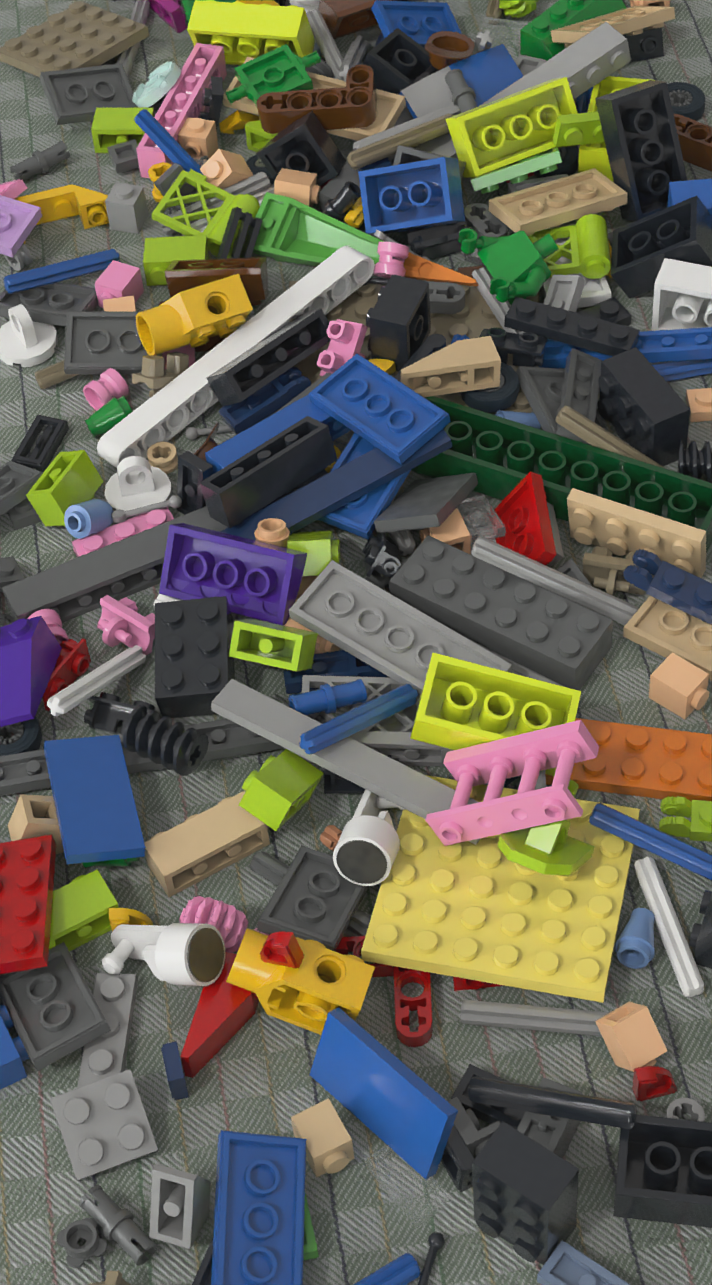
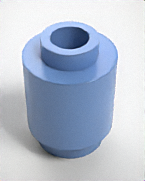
M92 499L71 505L67 508L64 515L65 527L73 537L85 538L110 527L113 523L112 513L114 511L109 503L100 499Z

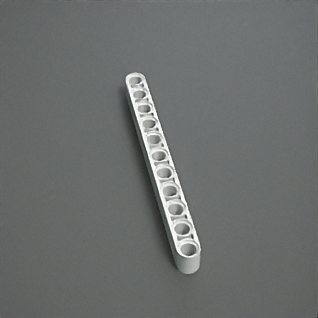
M343 246L106 432L100 438L97 445L99 456L116 468L123 459L130 456H140L146 459L148 448L157 442L169 441L219 401L206 379L208 376L299 315L319 308L326 315L371 278L375 268L373 259L350 246Z

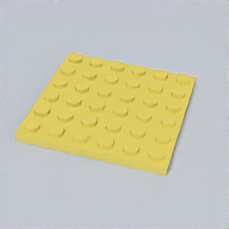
M428 776L456 790V780ZM488 785L473 786L470 798L483 802ZM503 788L501 797L517 794L518 790ZM576 799L583 809V814L581 817L567 819V821L571 822L567 836L595 846L592 857L570 876L545 875L507 860L498 847L501 834L481 838L477 845L465 841L444 846L424 818L408 810H403L397 828L400 840L399 851L388 877L381 882L361 950L362 960L604 1003L634 844L589 823L591 812L599 802ZM602 803L639 821L640 809Z

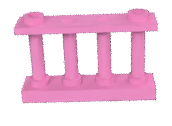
M577 720L447 752L443 764L457 781L452 803L448 810L427 814L425 821L444 846L581 817L583 809L569 791L568 786L574 763L597 758L599 745L583 722ZM557 767L552 786L535 790L539 772ZM522 775L517 794L501 797L506 779ZM488 783L483 802L467 805L472 787Z

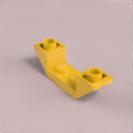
M70 184L15 198V200L41 208L42 217L36 225L80 215L84 229L109 224L105 204L108 195Z

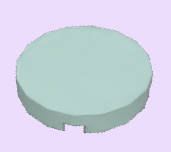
M174 62L163 63L149 74V80L145 85L142 83L137 87L132 101L138 108L152 106L173 87L180 77L182 70Z

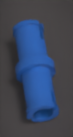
M362 679L332 687L330 684H324L320 686L319 690L289 695L288 702L290 708L304 715L323 711L326 714L336 712V708L366 703L367 692Z

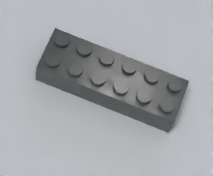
M429 535L389 581L391 595L460 635L567 688L580 690L612 648V619Z

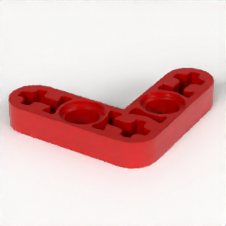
M365 936L342 937L335 952L347 955L348 952L353 951V955L360 958ZM378 963L369 964L375 967L372 977L394 976L397 1038L408 1047H420L426 1044L432 1037L433 1032L430 972L408 970L407 968ZM412 982L418 983L424 988L421 995L413 998L405 996L401 990L406 984ZM409 1011H417L419 1027L416 1032H410Z

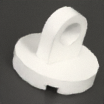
M22 304L8 310L10 321L0 327V359L11 366L15 363L21 364V367H32L51 358L55 353L54 348L56 345L58 346V336L54 325L33 322Z
M130 456L118 464L117 473L111 476L105 485L104 495L106 502L111 505L113 511H128L169 500L172 496V485L167 474L159 468L151 466L147 459L140 456Z

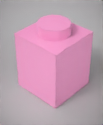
M114 260L94 283L98 305L103 308V300L134 295L136 302L144 292L140 268Z

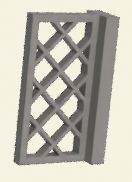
M303 675L302 693L310 692V688H320L324 684H330L332 687L362 679L366 692L369 695L366 700L367 703L384 695L389 690L402 686V684L389 677ZM419 695L416 697V700H417L416 705H417V706L419 705V701H420V696H419ZM365 703L353 704L346 707L352 710ZM325 711L306 715L312 719L321 715L326 721L336 718L332 714H326ZM401 711L365 728L363 731L349 736L386 756L392 755V758H399L400 763L407 766L445 767L443 762L446 753L450 752V749L410 739V731L413 729L414 721L412 722ZM392 716H396L397 720L405 728L400 732H388L382 726Z

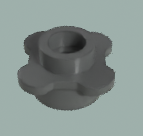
M84 1218L74 1221L58 1233L57 1243L67 1253L66 1262L68 1266L80 1268L87 1259L93 1256L101 1257L107 1251V1243L99 1237L96 1231L98 1225L94 1219ZM80 1240L86 1241L83 1246H79L78 1242Z

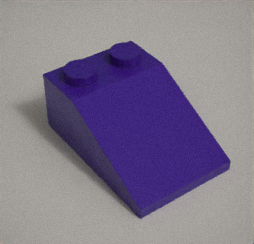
M42 616L27 620L25 618L18 619L12 624L0 627V727L34 719L62 647Z

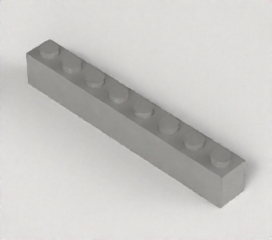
M605 22L480 106L561 77H567L573 99H575L631 61L627 38ZM450 133L416 147L420 150L458 159Z

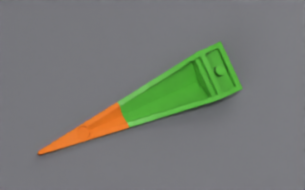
M266 192L255 217L263 221L253 253L274 258L275 261L318 266L341 247L350 246L373 259L376 264L379 262V254L377 253L378 243L385 241L336 220L293 198ZM410 252L408 258L404 260L403 266L406 269L405 277L456 283L474 287L479 286L474 278Z

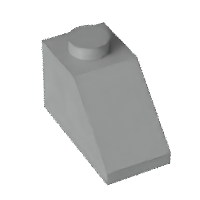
M155 1164L152 1169L149 1238L191 1249L209 1216L211 1182L195 1174Z

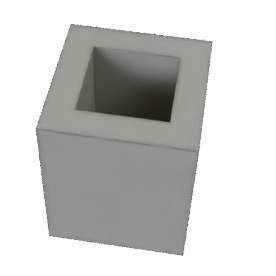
M115 182L105 200L110 230L139 234L148 217L144 186Z

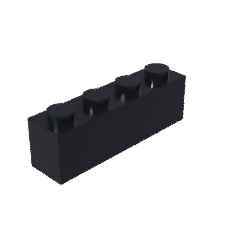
M319 308L299 315L208 376L206 379L221 405L227 406L242 402L330 342L331 338L326 333L329 321L322 309Z
M306 416L200 482L199 484L210 517L228 528H232L242 523L244 519L272 504L274 500L285 493L295 490L299 484L310 477L323 472L326 467L338 460L329 427Z

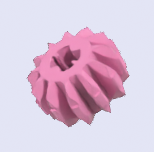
M201 896L189 900L179 918L180 923L213 925L218 929L223 938L225 952L230 953L239 950L249 923L245 914L242 911L236 910L234 906L225 904L222 900L217 901L211 897L203 898Z

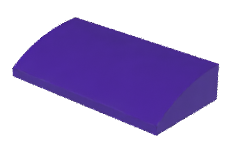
M170 524L159 594L182 600L227 596L232 613L285 625L290 616L289 609L295 603L299 591L307 553L190 524Z

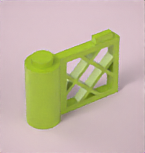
M192 169L189 173L182 170L152 212V219L185 236L206 235L208 250L217 257L231 210L239 207L243 213L248 212L255 218L260 208L259 202L250 194H238L235 196L206 182V176ZM186 182L196 187L198 193L181 196L180 188ZM215 197L224 201L221 207L207 209L205 202L206 199ZM196 201L201 202L203 211L186 213L184 204ZM177 205L180 206L182 215L175 217L163 214L166 208ZM206 218L208 225L202 233L191 228L190 221ZM241 220L238 221L227 258H231L234 241L241 226Z
M587 214L582 216L576 225L540 230L528 236L532 243L548 233L554 241L570 237L562 246L557 244L559 250L544 259L551 271L550 277L552 275L581 273L586 278L599 279L607 275L611 270L607 223L600 215ZM562 256L572 261V263L560 265L555 262Z

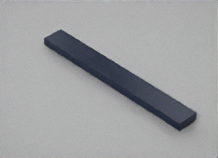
M442 429L402 464L376 447L244 519L239 525L226 528L220 532L256 540L254 532L258 528V523L264 519L277 518L286 523V527L289 529L290 534L448 450L452 447L451 439Z

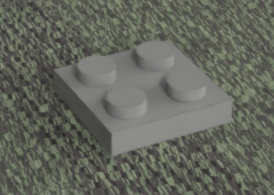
M131 1069L50 1098L77 1181L158 1151Z

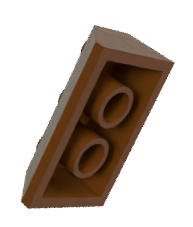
M321 0L317 9L320 11L333 39L378 25L371 9L376 0ZM383 0V1H412V0Z
M267 257L173 260L165 270L170 298L179 292L239 274L251 306L260 305L261 300H266L269 295Z

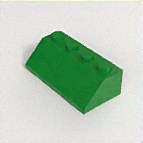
M559 0L520 30V55L548 61L567 48L564 46V43L552 42L551 30L626 9L627 7L622 0Z

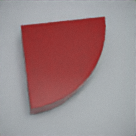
M282 931L274 932L266 938L260 952V957L263 962L299 968L304 959V954L294 933Z
M647 1066L634 1069L632 1089L637 1101L641 1102L677 1092L673 1076L666 1068Z

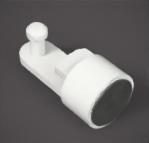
M365 789L353 818L345 825L333 852L334 865L345 879L357 885L372 886L383 882L388 877L399 851L400 840L394 829L391 816L385 809L397 807L400 810L406 809Z
M172 923L168 926L122 924L118 925L111 933V941L115 949L111 953H107L102 959L104 970L110 974H119L124 968V962L129 957L136 960H145L152 973L160 981H166L173 985L208 986L214 983L222 972L225 962V945L218 929L210 924Z

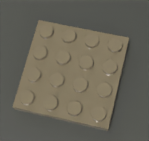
M76 1L61 13L49 16L48 20L44 23L28 28L25 34L6 41L5 45L0 47V61L40 77L41 72L100 66L150 35L147 25L85 3L84 1Z

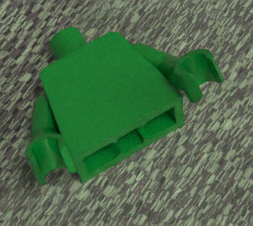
M465 228L460 231L458 242L461 243L462 252L472 254L475 248L478 249L479 252L477 254L493 277L490 283V294H496V299L499 302L504 303L508 300L510 305H512L516 297L523 299L534 297L539 292L543 283L550 278L551 271L544 259L559 250L549 233L532 243L524 231H518L512 235L501 237L480 236L479 239H477L476 231Z

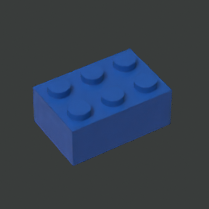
M440 157L358 171L365 231L367 234L374 235L376 230L389 234L465 222L459 163L456 158Z

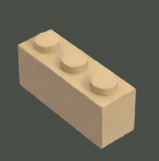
M245 791L233 797L224 798L216 806L200 814H194L183 823L165 832H159L151 837L150 840L144 842L147 865L168 897L270 845L267 825L239 806Z

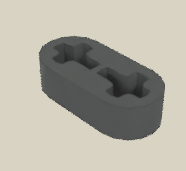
M473 203L464 209L467 226H472L473 230L476 231L477 239L480 236H507V226L489 212L488 205Z
M425 281L429 282L430 313L456 314L464 309L465 289L461 285L448 282Z

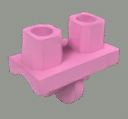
M339 319L329 322L326 333L331 340L328 349L319 354L317 366L321 368L320 376L326 373L333 374L356 354L366 359V356L360 353L368 328L367 326Z
M109 595L101 598L102 614L97 628L103 631L102 641L110 647H115L121 642L130 648L138 645L142 647L143 654H150L152 652L153 639H155V614L151 613L144 617L137 613L138 607L136 603L127 597L120 601L115 600Z

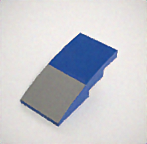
M504 44L474 54L467 59L455 62L401 90L399 95L405 96L406 107L415 119L454 104L452 101L453 94L445 82V75L453 69H460L468 87L473 88L476 94L475 101L478 106L522 78L523 74Z

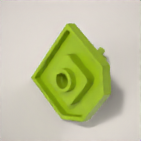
M570 780L568 789L575 798L579 786L575 781ZM567 820L503 833L500 835L498 847L507 860L545 875L568 876L592 857L595 846L567 836L571 823Z

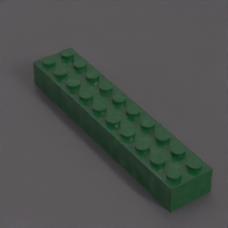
M435 396L424 397L449 414L451 422L443 429L451 439L452 447L412 468L411 471L433 478L476 473L478 485L473 491L500 500H504L531 471L542 475L546 501L554 506L555 516L558 519L569 522L567 498L572 488L705 530L707 553L712 543V483Z

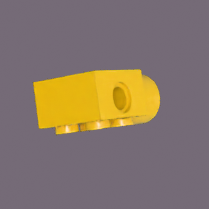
M239 274L179 292L157 307L138 312L136 314V326L146 352L149 355H158L189 344L191 348L201 346L207 343L210 337L219 335L220 338H226L246 322L245 319L253 308Z
M250 928L246 929L227 978V983L255 993L267 1015L322 1035L328 1012L338 1007L354 1021L356 1020L365 999L375 969L374 966L366 964L355 955H343L327 949L318 941L303 940L298 937L296 939L304 954V959L299 968L263 962L260 952L268 935Z

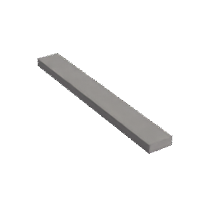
M231 679L211 702V711L426 819L427 814L450 809L455 793L454 789L350 737L312 755L307 754L299 746L300 736L322 723L234 679ZM469 797L467 805L479 803ZM481 838L470 840L469 842L477 845Z

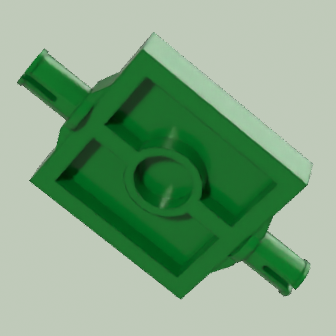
M285 44L235 67V74L241 86L227 91L226 96L231 104L244 97H248L257 107L258 98L265 93L314 89L312 79L307 74L306 69L321 63L320 56L317 51H314L300 58Z

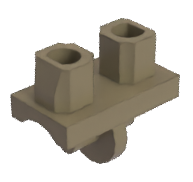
M180 352L167 353V369H164V357L158 355L142 356V372L132 374V383H146L152 389L149 392L151 398L189 368V355Z
M596 546L592 553L585 552L583 574L593 587L606 589V593L615 596L616 591L645 595L644 590L634 586V584H630L623 576L627 566L635 565L632 561V556L635 552L626 554L625 559L612 557V551L605 547Z

